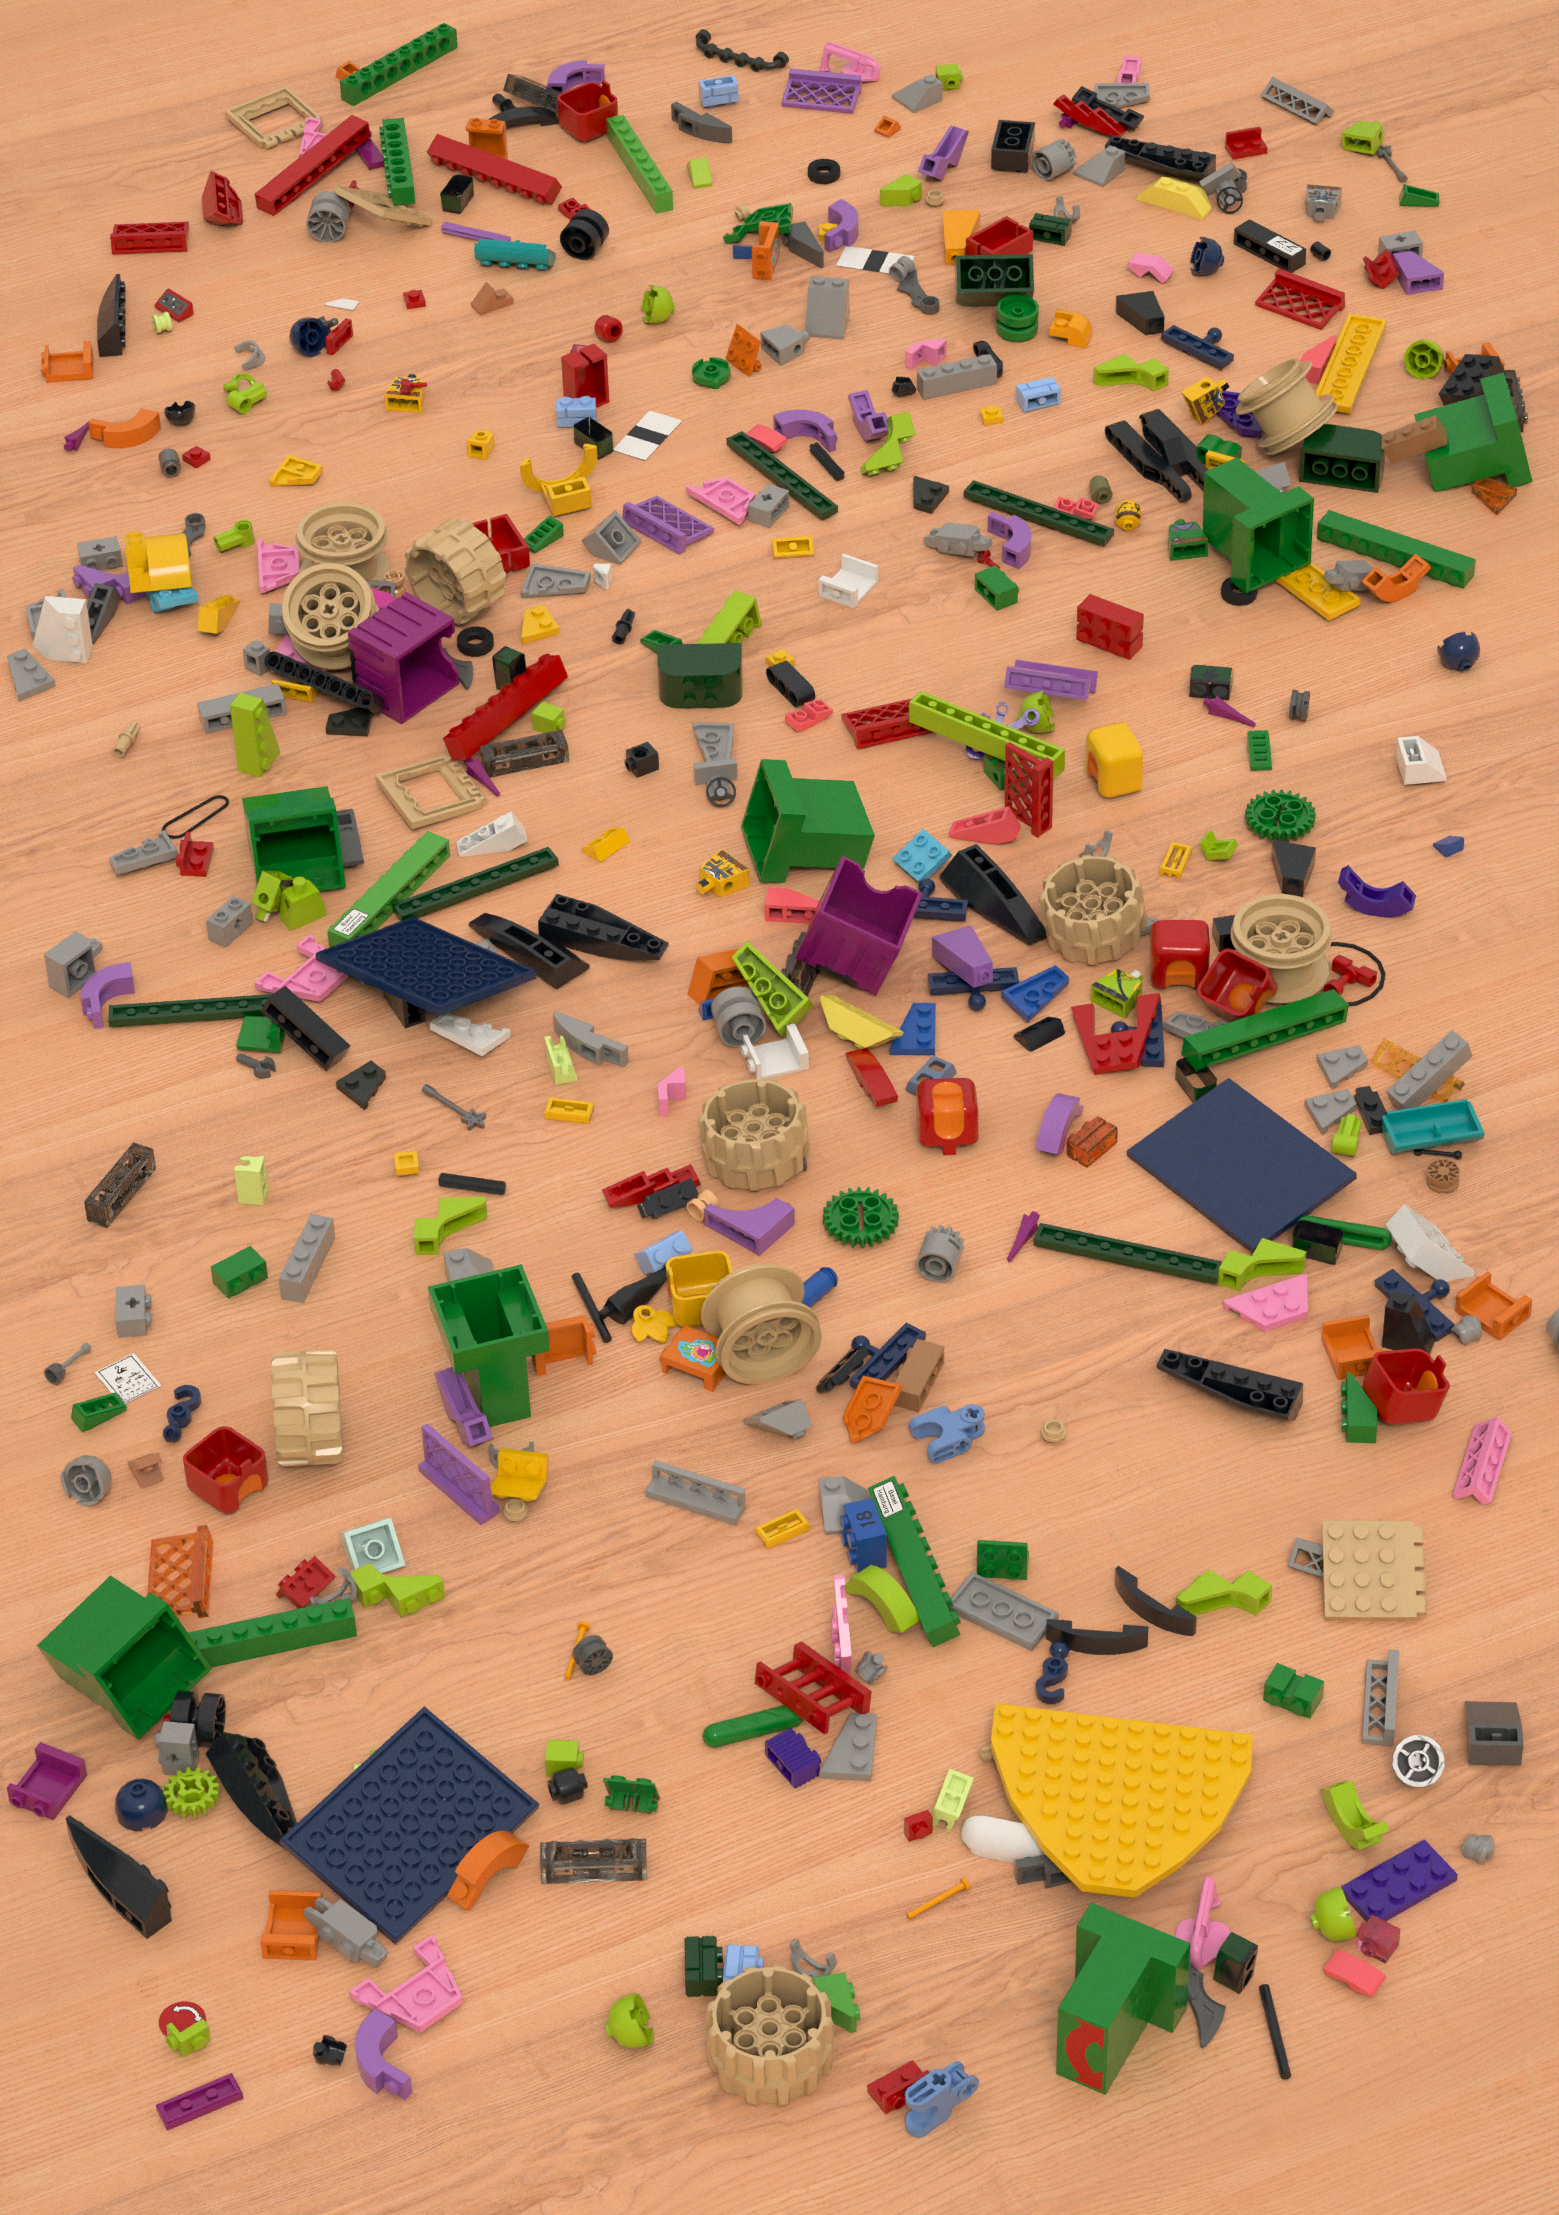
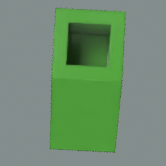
M846 1973L813 1977V1984L820 1993L825 1992L831 2001V2018L833 2023L850 2033L856 2032V2021L860 2020V2011L858 2004H853L852 1999L855 1998L854 1986L852 1982L848 1983Z

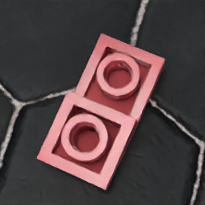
M759 424L746 433L759 445L771 452L779 451L782 445L788 441L779 432Z
M1059 496L1054 508L1084 519H1093L1098 504L1081 497L1076 503Z
M821 699L804 703L803 710L786 714L785 722L798 732L820 723L833 713V709Z
M1339 1949L1323 1968L1326 1976L1345 1982L1350 1990L1371 1998L1387 1978L1384 1973L1372 1965Z

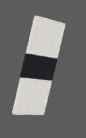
M846 246L836 265L889 274L890 266L897 263L900 257L907 256L913 261L915 256Z
M648 411L616 445L614 451L646 460L682 420Z

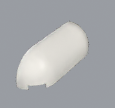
M973 1816L966 1819L962 1824L961 1840L970 1848V1852L977 1856L1015 1863V1860L1025 1857L1045 1855L1023 1823L988 1816Z

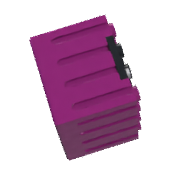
M408 592L401 595V598H396L389 603L386 608L380 609L371 618H367L358 624L357 628H352L348 631L353 684L381 696L384 699L385 705L380 713L400 724H403L459 684L458 669L442 647V638H451L452 634L455 633L454 618Z
M842 856L819 900L795 958L876 996L902 947L923 893L906 885H896L888 891L877 890L867 883L865 870H862L859 863Z

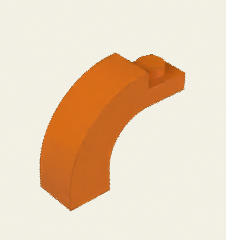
M142 408L132 419L125 422L112 423L97 419H91L89 422L91 439L103 441L105 447L127 448L142 444L154 437L161 429L159 412Z
M1415 554L1396 573L1387 576L1375 566L1361 582L1381 600L1395 602L1415 592L1419 588L1417 582L1431 567L1426 561Z
M497 1831L484 1837L465 1855L454 1872L458 1876L450 1888L447 1897L464 1909L471 1910L488 1880L504 1867L517 1868L530 1845L508 1831Z

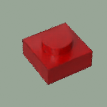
M411 290L403 293L407 309L426 307L422 290Z
M198 446L182 454L183 461L196 469L211 460L210 453Z
M928 1809L904 1818V1835L908 1842L922 1839L933 1833V1817Z

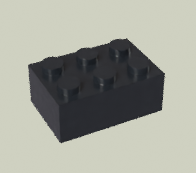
M998 120L991 149V169L1028 172L1035 143V122Z
M1465 354L1439 392L1443 406L1484 395L1480 379L1503 372L1506 375L1499 356Z

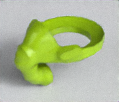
M237 373L230 382L223 385V390L227 393L233 390L241 392L238 389V382L240 380L249 381L251 386L256 381L248 374Z

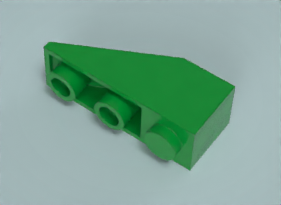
M1347 1372L1346 1382H1341V1396L1346 1397V1400L1341 1402V1414H1346V1418L1342 1417V1432H1346V1442L1376 1443L1377 1408L1351 1372Z

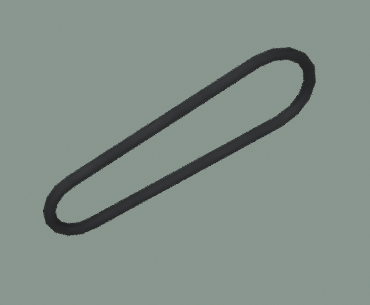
M223 795L213 796L165 823L162 827V831L165 830L166 827L171 823L186 816L187 814L193 812L194 810L202 807L203 805L209 803L214 799L222 798L226 801V803L222 807L211 813L209 816L198 822L196 825H194L184 833L175 836L167 834L168 837L172 839L184 837L186 832L193 831L198 826L206 822L208 819H210L211 817L219 813L221 810L226 808L229 804V799Z

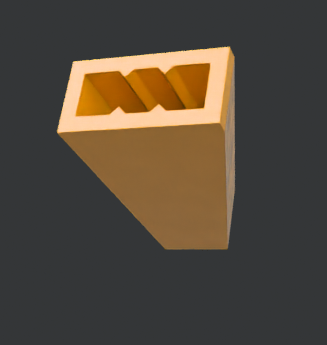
M980 209L942 211L945 265H955L956 256L966 255V238L975 234L980 229Z

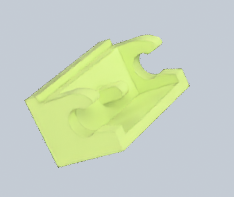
M551 1036L544 1037L546 1058L555 1085L578 1081L564 1037L560 1036V1043L557 1045H553Z
M264 1156L241 1157L240 1162L249 1163V1165L235 1166L234 1169L238 1203L264 1205L268 1192Z
M949 1768L932 1813L934 1827L937 1826L939 1820H945L947 1822L946 1829H952L955 1820L959 1819L972 1785L973 1777Z

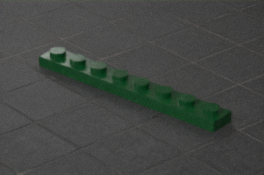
M743 431L726 438L727 446L778 486L789 490V494L820 519L823 520L838 513V505Z
M975 480L964 490L965 498L1105 546L1114 536L1113 528Z
M546 847L393 903L392 909L400 921L411 917L418 918L559 865V861L553 851Z
M273 994L109 1005V1027L266 1016L261 1010L268 998Z
M1043 1223L1039 1224L1034 1237V1246L1217 1284L1219 1267L1223 1262Z

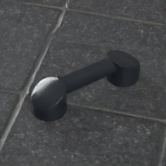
M985 341L973 343L976 357L990 354L997 364V378L1003 375V361L992 351L991 346Z

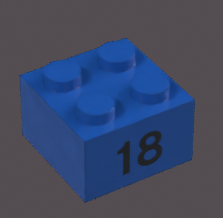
M873 1499L843 1504L844 1515L840 1516V1521L844 1532H841L840 1535L843 1546L848 1547L847 1554L850 1565H855L857 1573L870 1565L881 1569L887 1568L886 1532Z

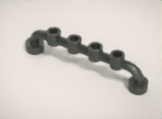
M701 29L695 36L696 46L704 51V55L707 58L718 55L719 59L724 63L732 59L735 60V64L738 67L749 64L755 72H758L761 68L768 70L778 67L783 68L789 62V57L784 52H778L773 57V62H765L761 57L751 58L744 52L738 54L734 53L730 48L720 49L713 43L707 45L711 40V34L705 29Z

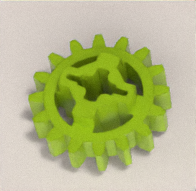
M187 1767L185 1773L177 1770L176 1778L173 1776L168 1777L169 1783L164 1784L165 1792L163 1793L166 1798L167 1809H173V1815L176 1816L181 1812L184 1819L187 1818L188 1814H192L195 1819L197 1818V1813L201 1812L203 1815H207V1808L215 1809L214 1802H219L220 1786L217 1783V1777L215 1775L211 1776L209 1770L201 1773L200 1767H197L195 1771H191L190 1767Z

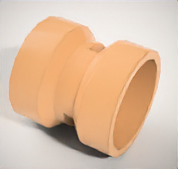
M400 570L387 571L384 574V581H394V598L402 597L401 595L406 593L404 573ZM385 586V592L389 593L390 586Z
M703 1190L697 1199L694 1198L687 1203L686 1208L694 1220L701 1222L705 1219L704 1209L709 1204L719 1207V1201L711 1191Z

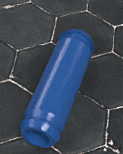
M822 1267L803 1282L804 1298L802 1304L811 1308L829 1293L833 1287L837 1286L838 1276L833 1269Z

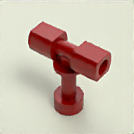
M1337 955L1332 961V970L1340 973L1341 977L1338 980L1332 979L1325 984L1324 992L1334 989L1341 995L1344 991L1343 987L1347 983L1353 984L1356 981L1371 987L1377 980V971L1366 966L1358 968L1353 965V960Z

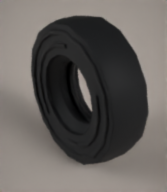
M817 159L808 165V178L814 183L829 184L837 181L840 177V165L834 160ZM827 170V171H829V172H818V171Z
M1231 577L1224 580L1221 586L1223 600L1232 605H1248L1256 599L1258 589L1247 594L1232 591L1233 589H1238V587L1231 582Z
M474 626L466 628L457 636V647L466 656L478 657L486 655L494 647L493 634L485 627ZM473 639L482 640V642L478 644L468 643L470 640Z

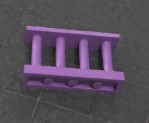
M1016 659L1015 667H1007L1004 688L1029 692L1043 690V694L1088 700L1089 692H1096L1098 671Z

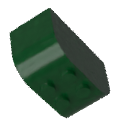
M1033 254L956 256V303L971 307L997 306L1002 298L1010 295H1025L1033 298Z
M1332 424L1322 425L1304 439L1301 448L1299 482L1378 493L1384 476L1385 453L1381 449L1382 434L1367 429Z
M742 643L658 644L659 699L664 705L679 709L725 708L733 706L741 700L743 695Z

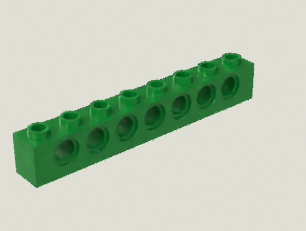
M445 23L440 24L340 81L341 100L355 106L458 48L456 29Z
M404 118L382 119L383 126L379 127L388 197L389 199L392 198L393 205L415 204L414 183Z

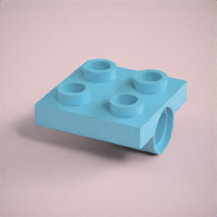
M192 587L146 592V595L150 598L152 610L155 613L171 610L175 606L199 602L198 593Z
M922 829L892 859L919 883L922 879L930 878L952 854L925 829Z

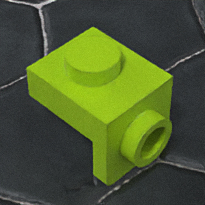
M1207 831L1200 841L1201 850L1204 852L1207 861L1227 860L1238 847L1235 839L1216 840L1213 831Z
M203 2019L182 2032H179L172 2023L166 2025L168 2036L165 2038L168 2046L173 2051L177 2050L183 2058L195 2050H201L210 2042L209 2026Z

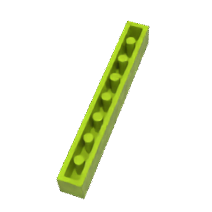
M922 691L909 702V722L1003 761H1005V745L1011 742L1041 761L1045 758L1054 761L1053 781L1065 769V749ZM1013 753L1015 759L1019 762L1017 756Z

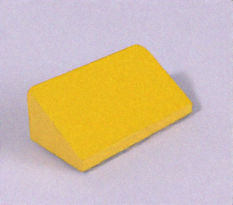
M813 537L772 538L773 557L814 556Z
M273 679L271 681L272 685H279L285 698L313 703L318 694V691L310 686Z
M612 827L585 845L581 850L593 859L602 862L629 843L630 839L624 827Z

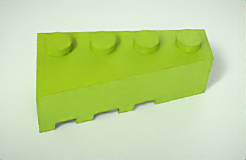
M734 590L732 595L726 599L720 612L716 613L713 622L705 629L701 639L695 644L742 643L744 637L749 638L753 634L752 629L754 627L759 628L762 625L756 597Z
M239 693L230 704L238 771L261 777L280 754V749L263 699Z
M748 941L732 956L781 1037L784 1038L786 1036V1025H797L814 1005L804 993Z

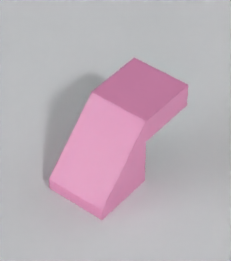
M1123 56L1122 69H1119L1117 83L1138 82L1142 64L1141 57Z
M1141 253L1134 254L1126 264L1139 278L1147 271H1150L1162 284L1174 271L1162 257Z
M938 339L916 342L905 351V367L912 370L922 361L937 365L947 356V340Z
M679 1067L658 1083L659 1116H669L668 1100L686 1099L684 1067Z

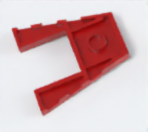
M1159 993L1137 996V1029L1095 1035V1008L1093 1003L1071 1007L1094 1075L1139 1068L1146 1047L1145 1041L1150 1035V1026L1152 1020H1155L1157 1005L1161 1002Z

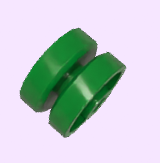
M1010 295L1002 298L997 304L996 331L998 335L1003 339L1014 342L1028 341L1034 338L1038 333L1039 305L1037 301L1025 295Z

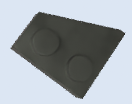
M914 476V509L932 514L949 493V486Z
M358 707L330 714L326 724V734L368 737L374 713Z
M371 1060L336 1081V1088L365 1110L369 1106L368 1101L371 1096L376 1095L378 1087L385 1081L386 1072Z

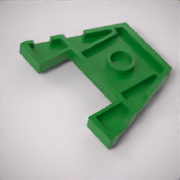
M787 203L758 208L744 219L745 224L735 226L732 234L726 233L723 236L725 243L741 241L744 235L750 231L758 233L760 221L779 223V234L790 233L794 211L792 204Z

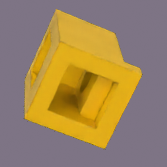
M486 429L482 431L475 430L471 438L467 439L468 457L487 460L495 447L494 433ZM478 446L482 447V451L476 450Z

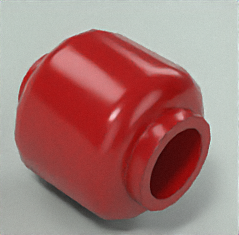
M603 315L597 319L594 331L600 339L607 342H615L622 335L623 326L617 318Z

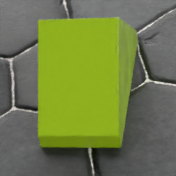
M708 157L689 160L686 169L694 189L712 186Z

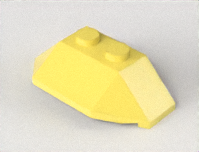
M1161 177L1145 187L1136 198V200L1201 220L1212 210L1207 194L1201 186L1172 177Z
M834 994L821 995L820 997L829 1028L836 1032L839 1038L855 1042L854 1045L860 1049L878 1047L901 1037L904 1033L900 1029L889 1025Z

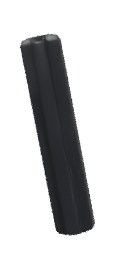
M817 442L810 444V452L835 480L844 479L845 472Z
M440 1173L438 1179L439 1186L498 1195H504L506 1192L505 1181L449 1173Z

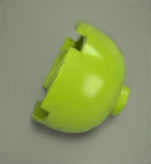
M649 285L650 290L645 291L642 300L641 311L645 312V317H642L644 323L660 324L665 322L674 313L675 302H673L671 294L665 288Z
M1420 339L1413 342L1404 354L1406 370L1418 379L1435 376L1444 362V353L1441 347L1430 339Z
M1043 690L1028 695L1021 704V712H1018L1019 719L1023 717V713L1027 709L1033 708L1039 712L1040 719L1037 725L1032 727L1025 725L1028 730L1037 734L1055 730V722L1050 724L1053 711L1047 695H1043ZM1033 713L1027 715L1029 720L1035 719Z
M1341 1886L1322 1892L1314 1902V1914L1310 1915L1314 1930L1319 1929L1326 1939L1334 1942L1347 1941L1356 1937L1354 1922L1349 1913L1348 1903Z
M636 1992L625 1995L611 2005L608 2013L609 2021L605 2022V2028L610 2038L614 2037L619 2045L629 2049L642 2048L653 2044L654 2041L653 2027L648 2029L647 2020L651 2018L646 2004L639 1994L636 1995Z

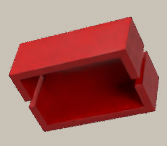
M1008 216L966 238V255H1021L1033 251V231L1022 224L1019 225L1018 222Z
M593 343L579 349V353L574 351L561 357L564 397L581 398L582 396L596 398V408L610 403L607 354Z
M508 514L490 518L491 537L488 534V521L486 519L472 523L483 534L485 533L495 550L499 553L505 573H509L510 569L516 571L530 567L529 546Z
M1089 594L1077 607V622L1079 623L1077 624L1076 640L1129 660L1143 647L1142 630L1144 614Z

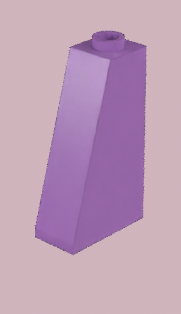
M971 926L932 937V957L975 988L993 982V962Z

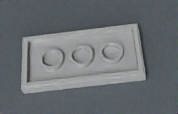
M974 1572L969 1575L951 1597L954 1605L950 1606L951 1611L956 1610L959 1617L1030 1651H1033L1046 1635L1047 1619L1058 1620L1059 1616L1058 1612Z

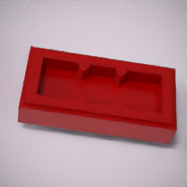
M345 318L325 338L327 354L334 355L353 336L351 319Z

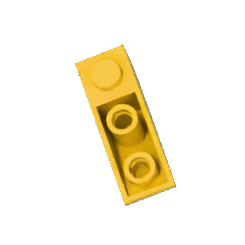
M222 594L221 597L214 598V600L207 601L206 604L199 606L197 631L215 634L224 631L239 605L240 599H234L232 595Z

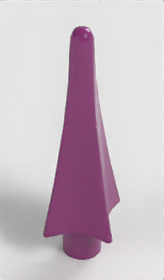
M1063 113L1061 114L1062 120L1059 122V126L1061 128L1067 126L1071 129L1076 120Z
M90 421L64 437L66 440L64 449L66 451L71 449L78 451L85 434L89 430Z
M1218 696L1214 700L1206 697L1203 702L1204 706L1210 708L1208 714L1235 720L1252 727L1256 725L1255 722L1236 711Z
M470 757L464 760V763L467 765V774L487 787L496 796H500V792L489 778L479 758L477 757L473 760Z
M1032 1211L1029 1216L1023 1215L1017 1237L1007 1257L1008 1262L1014 1259L1023 1245L1037 1231V1221L1040 1217L1037 1212Z

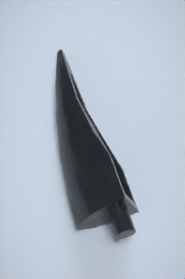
M666 1266L618 1290L607 1299L603 1309L598 1312L599 1316L602 1319L609 1316L619 1324L624 1325L633 1318L634 1310L638 1306L647 1305L667 1280Z

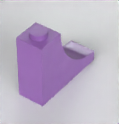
M778 1198L764 1206L750 1210H727L709 1204L704 1209L705 1226L758 1256L795 1225L794 1207Z

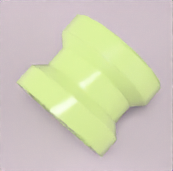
M163 312L159 316L157 314L152 315V323L156 334L161 333L163 330H172V322L168 312Z

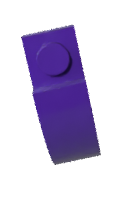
M1349 865L1341 869L1338 884L1342 890L1347 892L1344 901L1355 910L1366 915L1384 918L1400 916L1413 910L1416 895L1404 881L1388 888H1376L1366 884Z

